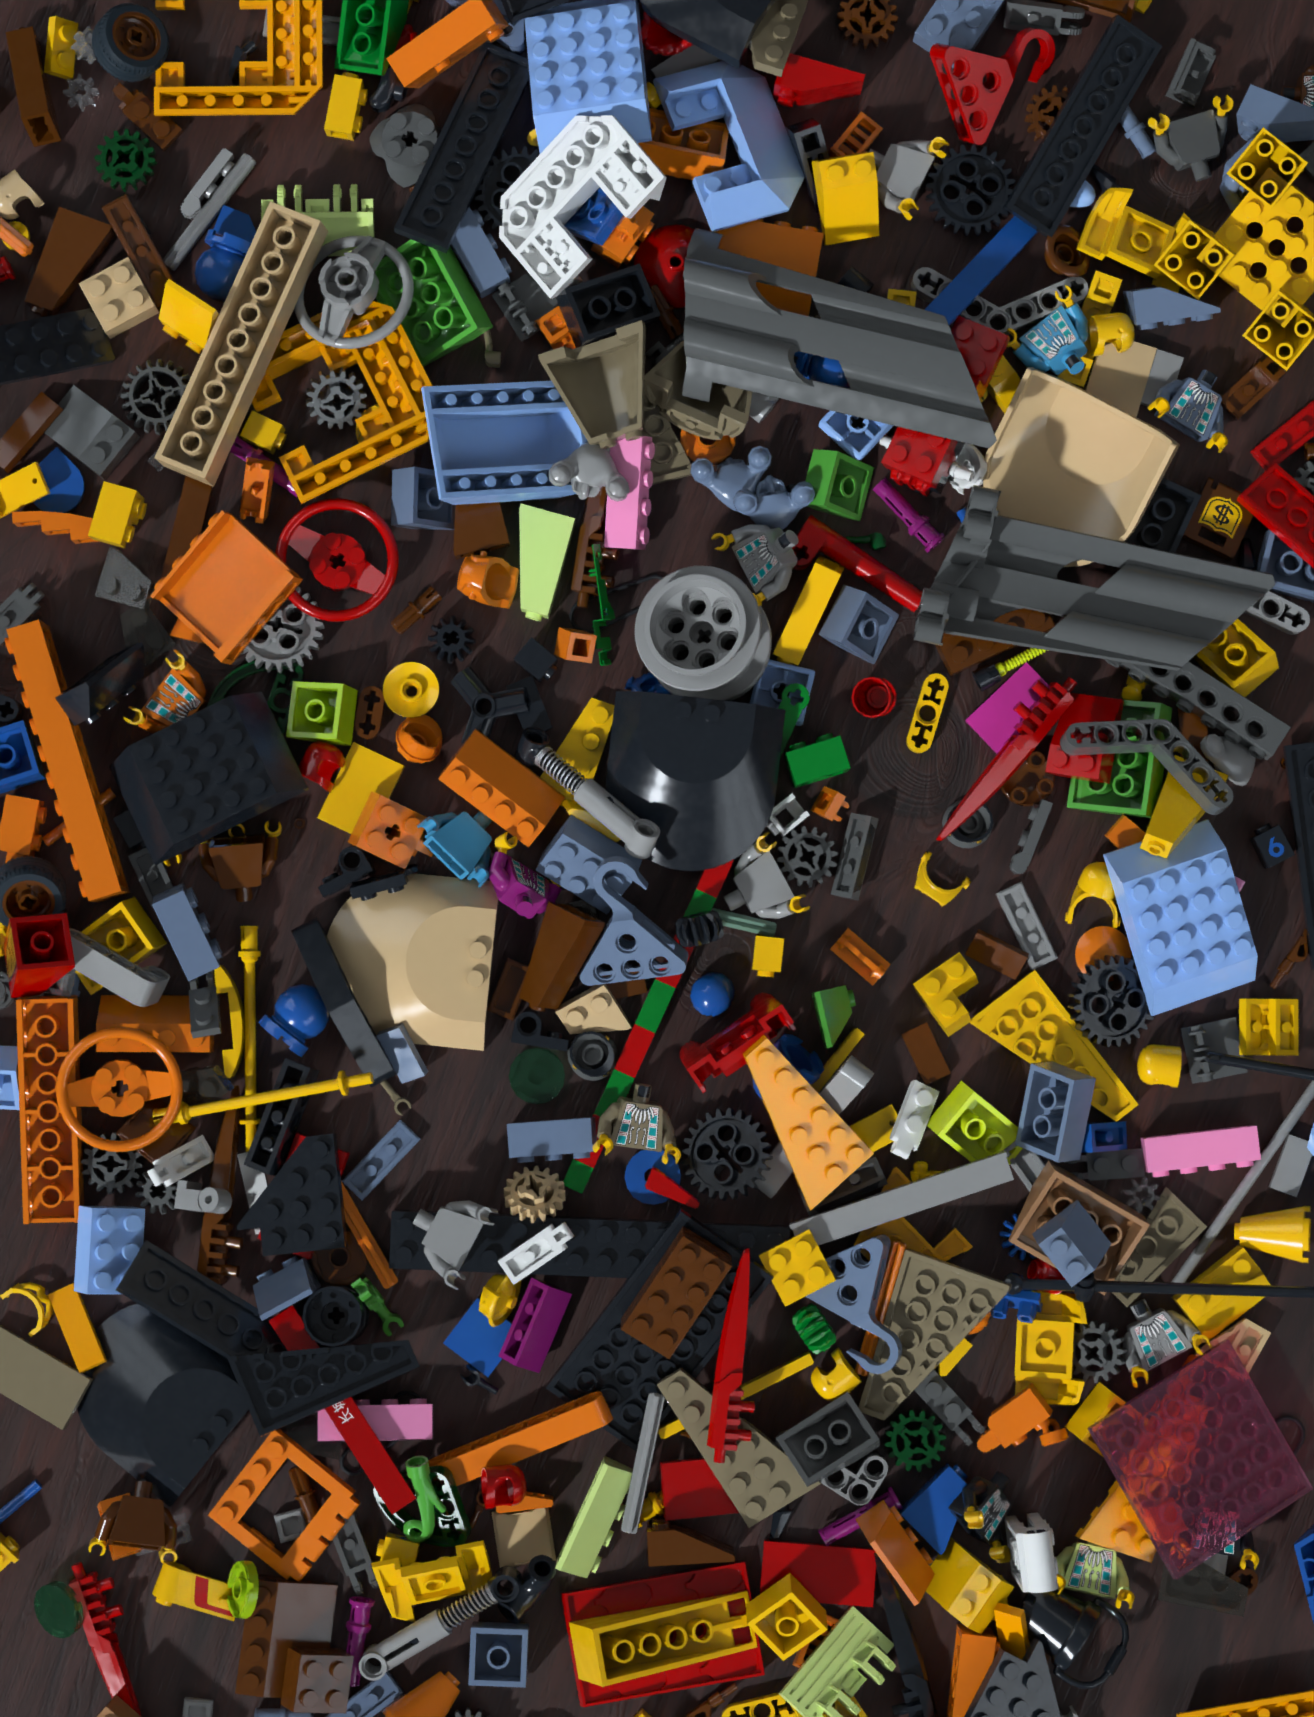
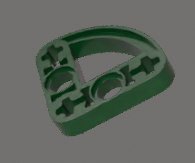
M252 661L232 671L216 687L207 707L225 699L229 692L244 679L257 673L266 672L265 664L257 669L255 661ZM296 662L293 663V667H295V672L299 674V677L291 680V688L293 681H304V670ZM287 665L283 666L282 673H277L267 702L270 709L279 714H286L284 720L279 717L277 721L283 736L287 731L290 704L284 709H279L275 706L274 701L275 697L281 693L287 694L291 700V691L286 688H278L280 683L286 686L288 677L284 675L285 670L290 671ZM273 666L271 671H278L276 666Z
M444 1466L430 1467L429 1476L437 1496L441 1501L448 1500L453 1503L455 1510H446L444 1513H441L434 1505L440 1529L434 1528L431 1537L423 1543L442 1547L462 1545L471 1533V1525L451 1471ZM407 1471L400 1472L407 1483V1480L411 1479L408 1477ZM437 1476L438 1480H443L444 1483L441 1485L440 1481H433V1479ZM374 1487L373 1492L379 1507L385 1516L403 1532L404 1524L409 1520L416 1519L410 1516L403 1508L392 1515ZM412 1528L415 1532H421L417 1528Z

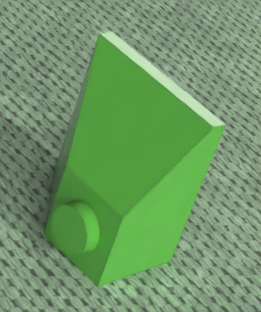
M846 985L812 993L824 1048L833 1047L852 1014L851 1007L856 1006L853 991L847 990Z

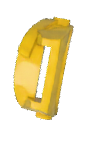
M928 851L921 858L914 888L920 890L943 907L962 888H968L971 883L969 881L970 878L966 877L962 881L961 886L955 889L944 890L937 887L927 875L926 865L932 855Z
M1078 884L1074 890L1068 912L1065 913L1067 924H1072L1076 905L1086 897H1093L1081 890ZM1115 896L1112 900L1103 899L1110 906L1113 913L1112 927L1117 928L1120 926L1121 918L1118 917Z

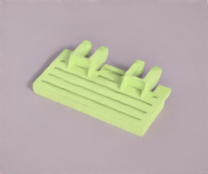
M340 184L333 185L334 212H330V199H305L306 212H303L302 185H295V211L320 220L328 230L323 245L347 236L368 235L375 238L374 198L361 199L362 211H359L357 184H351L350 188L351 211H341L342 189ZM278 185L277 204L286 207V189L284 185ZM274 199L261 200V220L270 201L274 202ZM356 247L345 248L329 256H345L344 253L351 252Z
M850 1606L779 1692V1695L803 1717H824L822 1715L823 1712L828 1717H844L832 1707L836 1700L848 1712L857 1716L861 1710L850 1698L854 1696L867 1680L858 1669L860 1668L874 1682L882 1685L885 1678L867 1661L873 1656L885 1669L893 1671L896 1665L885 1654L889 1653L894 1643L854 1606Z

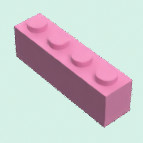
M648 436L632 441H626V438L616 441L617 445L610 448V455L618 472L628 482L629 493L626 499L618 502L611 500L607 494L604 547L645 550L646 544L649 542L650 532L647 527V517L651 513L649 488L653 483V473L650 471L651 459H653L655 454V446L652 442V437Z
M1256 1125L1140 1138L1141 1148H1143L1144 1172H1152V1177L1169 1176V1170L1180 1169V1174L1198 1172L1197 1167L1208 1166L1209 1171L1226 1169L1225 1164L1236 1163L1237 1167L1254 1166L1253 1161L1261 1160Z
M382 1399L381 1405H370V1400H354L379 1441L433 1440V1404H427V1399H410V1404L398 1405V1399ZM326 1410L319 1411L318 1441H345Z

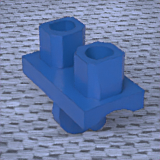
M1022 1290L1016 1295L1007 1294L991 1310L992 1317L1005 1319L1007 1318L1008 1309L1014 1308L1018 1309L1017 1318L1019 1321L1033 1323L1037 1312L1041 1313L1042 1311L1041 1293L1032 1292V1290Z

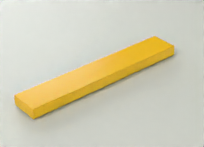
M807 1351L740 1385L739 1387H742L744 1391L741 1400L813 1365L814 1361L810 1352ZM678 1417L660 1425L658 1434L664 1440L685 1428Z

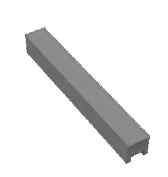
M1002 1151L791 1222L789 1226L793 1230L794 1236L810 1228L817 1244L821 1245L1012 1181L1014 1178L1006 1157L1007 1153Z

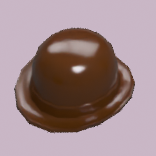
M1059 224L1052 237L1047 235L1044 256L1048 267L1053 272L1070 277H1079L1084 275L1089 269L1090 256L1077 250L1081 234L1070 225Z

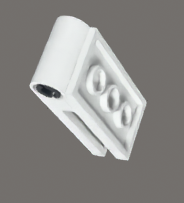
M1038 1512L1026 1514L1027 1528L1026 1526L1024 1527L1023 1522H1019L1015 1515L1006 1516L1004 1522L1007 1545L1011 1553V1574L1021 1590L1031 1593L1057 1590L1058 1564L1053 1553V1545H1055L1053 1529L1046 1523V1519L1043 1520Z

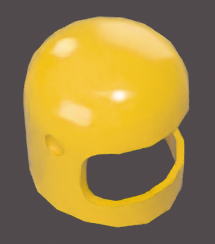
M1120 312L1091 315L1089 337L1092 357L1103 355L1105 343L1114 344L1118 353H1123L1130 349L1134 342L1135 332L1133 322L1128 315Z
M1157 1044L1144 1047L1137 1061V1071L1140 1079L1149 1085L1163 1084L1178 1088L1182 1061L1181 1048Z
M839 1347L831 1353L836 1362L834 1369L830 1372H824L819 1366H816L811 1373V1382L815 1390L821 1397L831 1402L845 1393L851 1392L862 1382L858 1374L844 1358Z

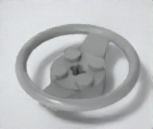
M368 235L339 238L321 247L311 272L330 254L345 248H356L351 252L344 253L345 256L338 257L333 261L329 259L320 271L318 280L321 292L325 298L320 328L311 321L305 309L304 290L306 283L294 307L296 317L303 329L314 339L327 346L340 349H355L381 341L401 324L410 309L414 293V281L408 262L392 245ZM384 254L387 255L397 266L402 278L403 291L398 308L392 317L377 330L363 336L343 337L353 314H363L376 298L379 279L375 274V270Z

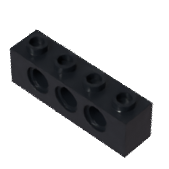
M285 1058L273 1090L315 1083L320 1070ZM311 1095L267 1103L244 1165L265 1174L276 1176L284 1165Z

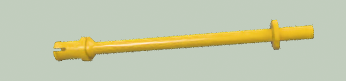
M240 926L241 951L238 952V957H241V961L244 962L245 1096L256 1094L255 962L258 960V957H261V951H258V926ZM257 1105L245 1107V1119L239 1120V1124H245L246 1152H249L257 1131V1124H260L261 1119H257Z
M341 1070L338 1072L337 1079L192 1106L181 1102L178 1115L173 1123L188 1124L189 1120L195 1116L340 1090L343 1096H347L349 1088L372 1084L374 1079L371 1072L347 1076L345 1071ZM168 1107L154 1109L152 1116H164ZM162 1118L153 1120L155 1126L161 1121Z

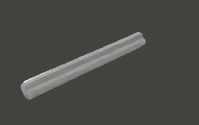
M244 153L163 258L165 265L169 269H177L219 214L223 205L228 202L254 168L256 161L250 155Z
M654 1392L648 1394L621 1530L629 1534H636L638 1532L665 1397L662 1394Z

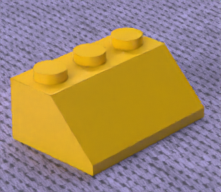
M1239 1245L1190 1282L1270 1285L1262 1270L1244 1247ZM1175 1294L1171 1298L1200 1331L1201 1335H1205L1210 1341L1265 1297Z

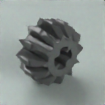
M147 1171L143 1172L142 1175L147 1182L137 1181L136 1185L144 1188V1191L135 1193L136 1197L145 1196L146 1198L141 1202L140 1206L144 1208L150 1203L149 1213L151 1214L157 1211L158 1205L162 1215L167 1213V1205L172 1210H175L173 1199L176 1198L177 1185L173 1183L166 1187L163 1182L160 1185L165 1186L166 1190L163 1192L166 1195L156 1196L154 1191L157 1189L154 1188V1183Z

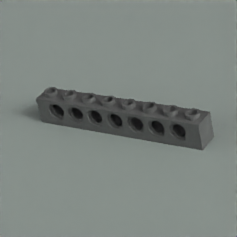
M1105 659L1110 665L1114 667L1120 666L1129 672L1128 675L1135 681L1140 683L1144 681L1152 686L1153 692L1160 697H1169L1177 702L1176 706L1186 713L1192 712L1200 717L1201 723L1211 729H1219L1225 733L1224 737L1234 744L1240 743L1247 747L1248 752L1257 759L1262 760L1264 758L1268 760L1271 758L1291 728L1189 661L1178 671L1163 669L1164 675H1157L1150 666ZM1176 679L1184 680L1187 683L1188 689L1186 691L1178 689L1175 683ZM1201 694L1209 696L1212 702L1211 706L1203 705L1199 696ZM1224 710H1231L1235 714V721H1228L1224 717ZM1248 725H1254L1258 728L1259 737L1249 734Z

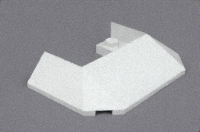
M575 116L501 196L500 209H503L502 226H499V238L549 298L553 299L565 288L583 282L578 274L592 261L589 254L564 225L600 187L626 218L631 219L649 199L660 200L667 177L615 116Z

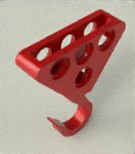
M1037 28L1021 30L1015 36L1006 53L1001 57H994L936 43L931 47L930 57L961 141L976 145H982L986 142L1014 81L1015 73L1025 47L1030 40L1036 38L1039 41L1040 55L1034 63L1028 81L1037 83L1044 71L1050 67L1055 56V44L1048 32ZM942 64L944 65L947 74L943 72ZM951 89L953 90L956 100H954L951 96ZM960 114L962 116L964 125L960 122Z

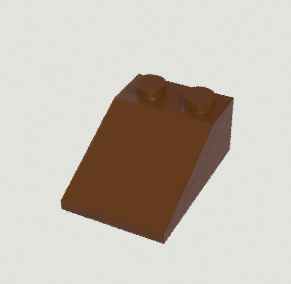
M664 1517L654 1518L652 1523H647L649 1567L735 1562L733 1546L680 1523L669 1522V1520L665 1521Z

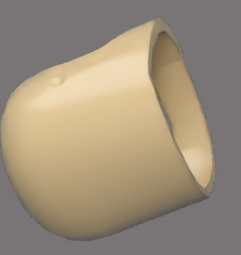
M15 169L0 179V216L7 220L20 217L15 207L24 199H30L33 205L38 208L45 204Z

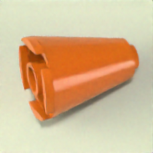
M440 1671L389 1705L382 1713L386 1717H446L460 1693V1690L457 1688L460 1682L449 1671L445 1675Z

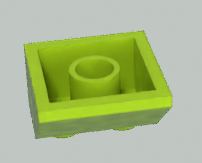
M293 681L286 737L310 742L324 741L332 745L351 746L358 690L340 683Z

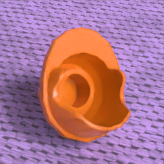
M427 715L415 718L407 717L399 725L396 731L397 751L407 761L422 764L433 761L439 755L443 738L441 729L435 720Z

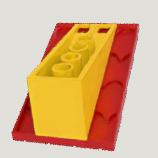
M743 1561L561 1593L581 1707L765 1675L758 1635L747 1624L746 1604L752 1598L746 1564Z

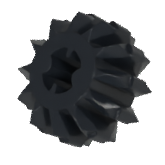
M452 615L450 617V624L447 625L442 617L439 619L443 626L441 629L436 625L431 626V629L437 635L428 636V641L438 643L432 645L430 651L433 653L441 649L437 656V659L440 661L448 654L447 660L449 664H453L454 655H457L459 661L463 662L462 651L469 655L473 653L472 649L466 646V644H475L476 639L466 636L471 635L474 630L472 627L463 630L467 623L465 619L460 620L459 624L456 625V617ZM458 634L459 636H456L459 642L456 645L451 643L450 646H447L446 643L448 642L445 637Z
M714 910L690 914L675 922L676 935L683 947L708 944L724 936L722 919L719 913Z

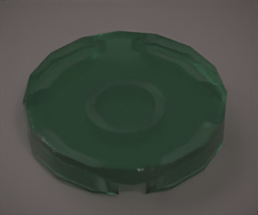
M533 1048L525 1050L511 1064L509 1072L511 1088L525 1102L533 1104L549 1102L559 1094L564 1086V1066L558 1056L547 1049Z
M58 1581L45 1584L36 1592L34 1609L38 1621L45 1631L54 1637L63 1639L70 1637L82 1627L84 1615L81 1602L77 1603L74 1597L76 1595L74 1590L65 1583Z

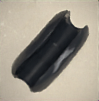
M390 64L385 76L381 75L377 90L370 97V104L373 110L380 113L388 111L394 100L403 102L408 88L402 85Z

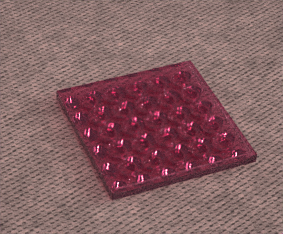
M1229 1340L1221 1341L1204 1352L1203 1355L1193 1359L1087 1428L1173 1579H1179L1313 1490L1310 1481Z

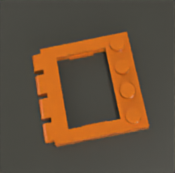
M278 1429L269 1434L208 1516L286 1580L291 1576L300 1582L312 1567V1564L307 1559L316 1562L329 1545L322 1536L332 1541L346 1523L338 1514L345 1519H349L360 1505V1501L353 1496L356 1490L281 1429ZM288 1458L328 1490L331 1495L284 1555L274 1547L275 1544L254 1527H249L241 1518Z

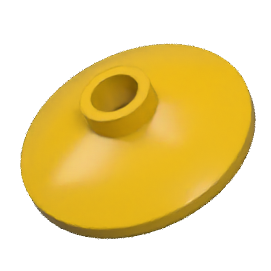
M417 662L399 664L387 674L384 680V700L388 707L399 716L406 718L422 716L428 713L437 702L439 696L438 680L435 674L423 664ZM410 687L417 689L415 696L407 695V690Z

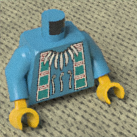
M1067 285L1065 287L1069 291V296L1066 299H1061L1058 292L1055 291L1057 300L1065 303L1066 308L1064 309L1061 305L1019 338L1022 343L1017 341L1015 330L1007 329L1014 338L1013 341L1008 343L1007 347L1014 349L1013 353L1027 368L1032 367L1043 372L1050 370L1055 375H1059L1066 369L1075 375L1084 368L1085 364L1081 357L1088 351L1084 344L1088 339V321L1078 303L1073 302L1072 289Z

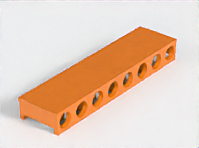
M78 995L20 997V999L16 1000L23 1224L78 1223L79 1205L84 1206V1178L82 1174L83 1164L81 1163V1160H83L82 1140L70 1130L63 1120L56 1098V1082L61 1064L69 1051L79 1042ZM80 1057L71 1070L68 1083L80 1079ZM71 1107L73 1114L82 1125L81 1107Z

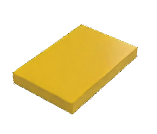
M353 742L345 758V764L340 769L334 782L335 785L331 793L329 792L317 818L352 834L371 792L390 799L405 766Z

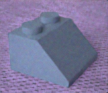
M420 467L392 470L391 526L409 529L454 530L455 505L439 500L434 470Z
M843 585L818 635L835 646L871 664H875L899 614L867 592Z
M1078 1199L1032 1233L1037 1244L1071 1287L1096 1269L1112 1244Z

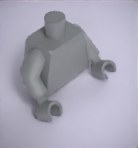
M467 1200L449 1202L446 1206H441L436 1216L422 1209L419 1210L413 1224L427 1231L422 1241V1244L425 1246L424 1254L432 1268L444 1278L446 1285L458 1290V1287L454 1285V1280L457 1277L463 1280L466 1279L465 1275L458 1271L461 1269L483 1225L493 1226L495 1224L489 1221L488 1216L491 1212L498 1214L497 1209L484 1207Z

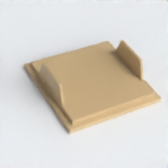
M548 1508L506 1513L492 1512L500 1568L503 1566L528 1565L531 1559L538 1555H546L552 1558L553 1561L556 1560Z

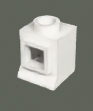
M793 793L773 808L767 827L774 836L780 833L784 837L810 815L795 800L796 797ZM786 808L794 820L783 827L775 816Z

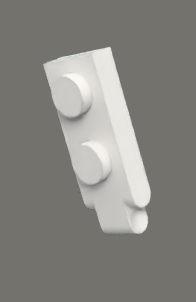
M917 1080L910 1082L890 1134V1140L894 1141L890 1150L891 1153L907 1159L911 1150L916 1151L918 1149L939 1091Z
M201 1135L152 1162L155 1167L147 1171L155 1187L163 1182L168 1187L213 1162L214 1153L204 1136Z
M565 1222L556 1228L553 1224H550L499 1259L498 1263L514 1285L567 1249L568 1246L565 1242L573 1238L574 1234Z

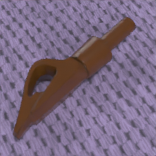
M1304 928L1302 935L1298 938L1287 957L1278 966L1277 969L1279 971L1270 984L1272 988L1276 989L1284 975L1289 974L1295 962H1302L1307 959L1309 951L1306 928ZM1304 944V954L1298 956L1299 947Z
M734 1682L723 1691H716L706 1701L687 1713L685 1717H695L696 1714L705 1712V1717H711L712 1708L725 1702L724 1698L737 1690L738 1686Z

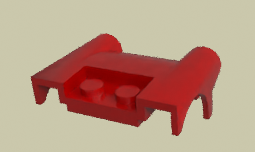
M757 994L750 1003L751 1011L703 1044L697 1041H690L682 1046L680 1050L681 1062L702 1093L706 1092V1086L703 1082L710 1075L716 1078L723 1072L728 1077L747 1064L743 1053L763 1035L770 1040L777 1036L776 1030L783 1026H787L792 1031L796 1030L793 1024L794 1021L784 1006L771 994Z

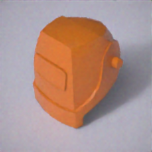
M481 551L480 555L471 554V556L465 557L458 576L457 590L461 591L471 600L493 607L508 609L516 593L519 569L511 566L502 558L487 556L485 551Z

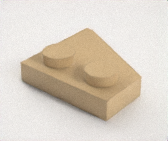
M606 984L595 985L564 1002L558 1009H555L556 1014L569 1034H580L589 1031H620L632 1028L631 1022Z

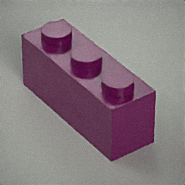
M531 1277L499 1357L517 1367L539 1373L572 1294L554 1284Z

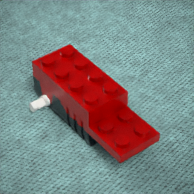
M959 316L951 329V333L962 354L982 404L988 396L986 389L1010 341V337ZM897 427L894 436L890 437L885 434L880 439L879 444L887 449L881 463L890 472V479L901 486L907 484L910 489L915 492H921L922 495L928 496L932 492L941 494L950 476L961 480L964 479L968 482H971L974 477L975 471L969 470L968 467L960 463H956L964 447V442L902 427Z

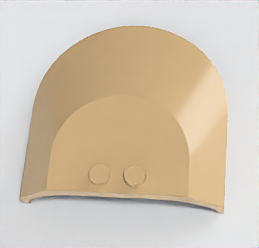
M1029 367L1026 369L995 433L997 441L986 452L984 461L987 463V471L983 478V487L1001 491L996 508L999 511L998 515L1125 542L1141 521L1180 444L1162 430L1072 383ZM1077 560L1064 567H1078L1093 562Z
M410 874L407 875L408 883L404 885V889L401 891L388 893L387 890L377 892V897L361 901L360 897L352 899L351 896L335 916L327 937L353 994L376 1035L382 1030L403 1023L414 1044L484 1051L490 975L499 902L492 882L486 881L479 888V883L475 879L469 881L465 878L460 880L455 877Z

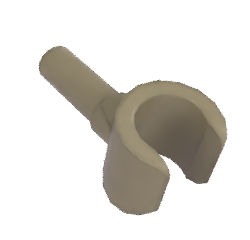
M489 329L484 333L486 345L485 362L488 367L500 368L501 352L493 351Z
M387 1080L380 1083L393 1100L394 1110L398 1115H403L397 1108L400 1102H406L411 1109L409 1099L400 1097Z

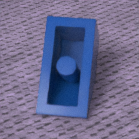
M1126 1121L1087 1122L1081 1153L1127 1149Z

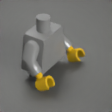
M936 137L933 140L901 141L898 144H891L885 156L870 149L869 152H874L878 179V197L885 208L902 213L907 220L913 218L908 211L912 208L919 210L914 200L933 164L935 157L932 154H936L939 158L946 157V153L939 150L943 145L949 146L945 139Z
M764 833L757 839V842L741 855L734 868L735 877L733 881L737 889L724 896L729 909L733 911L746 904L751 914L756 913L761 918L774 919L809 910L810 906L803 908L799 903L800 899L806 897V895L794 896L770 852L777 845V842L775 841L773 844L768 845L765 842V837L770 833Z

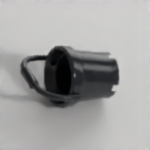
M1058 1589L1043 1593L1028 1592L1020 1606V1609L1025 1610L1028 1638L1031 1642L1033 1638L1042 1642L1044 1652L1051 1657V1662L1055 1666L1053 1669L1054 1675L1080 1689H1093L1104 1684L1110 1676H1114L1127 1653L1126 1647L1129 1641L1128 1624L1124 1616L1114 1606L1099 1597L1084 1603L1063 1591L1060 1595H1057ZM1102 1608H1104L1118 1619L1122 1628V1640L1103 1669L1105 1672L1093 1681L1082 1682L1072 1678L1063 1671L1070 1667L1083 1648L1101 1615Z

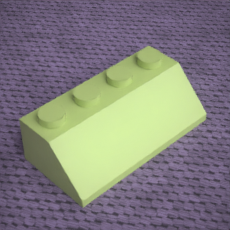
M604 1456L559 1553L555 1569L584 1578L588 1577L590 1571L596 1573L602 1557L598 1556L602 1545L608 1547L614 1531L610 1530L614 1519L617 1521L621 1519L626 1505L622 1504V1501L629 1491L632 1468Z

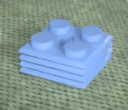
M829 410L819 421V428L848 455L859 461L893 427V425L862 418L863 428H853L851 426L853 423L851 418L857 420L860 417Z
M769 660L765 672L753 687L750 704L778 709L782 700L777 698L778 695L773 690L779 689L780 685L787 687L794 683L802 684L806 687L810 696L815 671ZM801 691L789 692L787 697L791 699V705L795 706L797 702H803L804 698L800 696ZM807 706L802 709L796 723L797 726L803 724Z

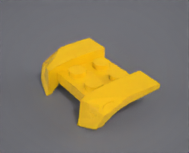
M1109 188L1098 198L1084 226L1077 250L1101 261L1107 256L1152 277L1153 285L1178 293L1180 286L1155 267L1154 264L1191 219L1183 213L1172 227L1126 206L1133 189Z
M1032 1290V1292L1041 1293V1303L1043 1306L1041 1313L1037 1312L1033 1323L1021 1322L1017 1318L1014 1375L1016 1380L1015 1395L1033 1383L1049 1405H1076L1079 1403L1085 1382L1083 1379L1072 1378L1075 1323L1087 1324L1084 1303L1078 1301L1075 1298V1294L1061 1292L1054 1295Z
M484 1540L455 1546L457 1556H443L434 1561L414 1562L409 1566L402 1567L398 1557L371 1563L391 1616L396 1619L415 1622L413 1605L466 1595L468 1593L472 1594L473 1590L477 1592V1588L481 1589V1586H484L492 1578L490 1559Z

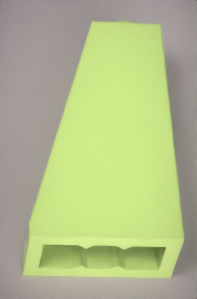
M520 504L521 611L526 613V618L541 621L542 617L549 619L576 521L572 517Z

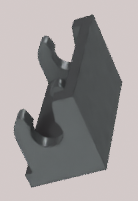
M1191 38L1165 96L1194 108L1216 58V55H1214L1216 50Z

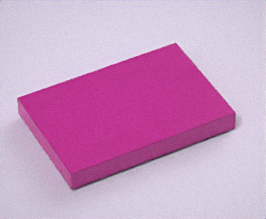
M1027 662L965 720L996 754L1011 735L1019 734L1014 727L1023 718L1013 710L1015 705L1021 701L1030 710L1032 709V704L1041 698L1031 689L1036 680H1039L1048 688V684Z

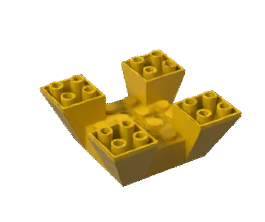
M1263 127L1226 173L1249 191L1216 234L1189 220L1154 266L1197 300H1199L1218 276L1262 310L1242 336L1287 371L1314 338V314L1304 305L1314 292V201L1292 184L1308 162ZM1291 217H1299L1303 221V229L1300 232L1295 233L1288 229L1287 223ZM1251 222H1258L1262 225L1263 233L1260 237L1254 238L1248 234L1247 227ZM1275 239L1281 240L1285 244V251L1280 255L1271 253L1269 249L1270 242ZM1296 257L1304 258L1307 262V269L1303 272L1294 271L1291 267L1292 260ZM1256 262L1265 264L1267 268L1266 275L1263 277L1254 276L1251 271L1252 265Z

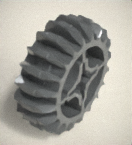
M157 359L156 367H153L152 362L147 360V369L143 370L140 365L136 366V370L139 372L137 376L131 372L128 373L132 383L123 382L122 386L129 390V392L121 393L120 397L123 400L129 401L124 403L122 408L126 411L131 410L126 417L130 421L136 419L134 423L136 428L144 425L145 433L149 434L154 426L155 434L161 435L162 427H165L167 431L176 411L175 409L170 414L169 404L173 400L178 399L180 395L182 398L191 376L188 373L182 375L184 371L182 366L174 369L173 361L169 360L164 368L162 359ZM157 376L170 377L179 384V387H163ZM148 380V391L137 399L141 386ZM156 387L163 394V396L161 397L162 407L155 400V398L157 397ZM143 406L146 408L155 407L161 418L148 417L142 414L139 408Z

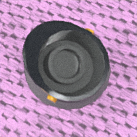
M961 800L948 807L943 816V827ZM983 805L961 826L947 836V839L952 844L961 848H974L985 842L991 835L994 825L989 808Z
M589 1031L577 1034L569 1044L567 1052L568 1061L573 1071L583 1079L590 1081L601 1080L610 1075L617 1064V1047L614 1041L603 1032Z

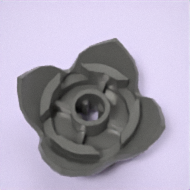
M421 104L407 105L399 109L390 118L381 121L370 135V144L373 152L385 160L390 177L398 185L406 188L416 184L442 129L436 124L434 114L427 107ZM409 136H413L417 141V144L412 143V147H407L404 141Z

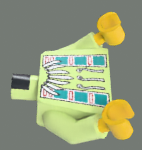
M1088 1541L1086 1544L1076 1542L1072 1546L1065 1547L1056 1557L1058 1564L1057 1595H1060L1063 1589L1108 1599L1115 1598L1117 1594L1116 1608L1120 1609L1122 1601H1126L1129 1603V1609H1132L1135 1596L1130 1591L1127 1573L1122 1560L1116 1556L1115 1550L1106 1549Z

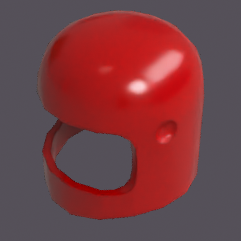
M864 678L856 684L852 692L854 708L865 717L876 718L885 716L891 712L896 704V690L892 683L885 678Z
M316 741L308 746L298 767L302 776L318 783L323 789L331 793L335 785L331 782L332 777L338 768H343L345 757L336 746L328 742Z
M506 1464L482 1468L481 1487L485 1509H493L495 1506L502 1505L515 1506L523 1501L526 1495V1479L519 1467Z

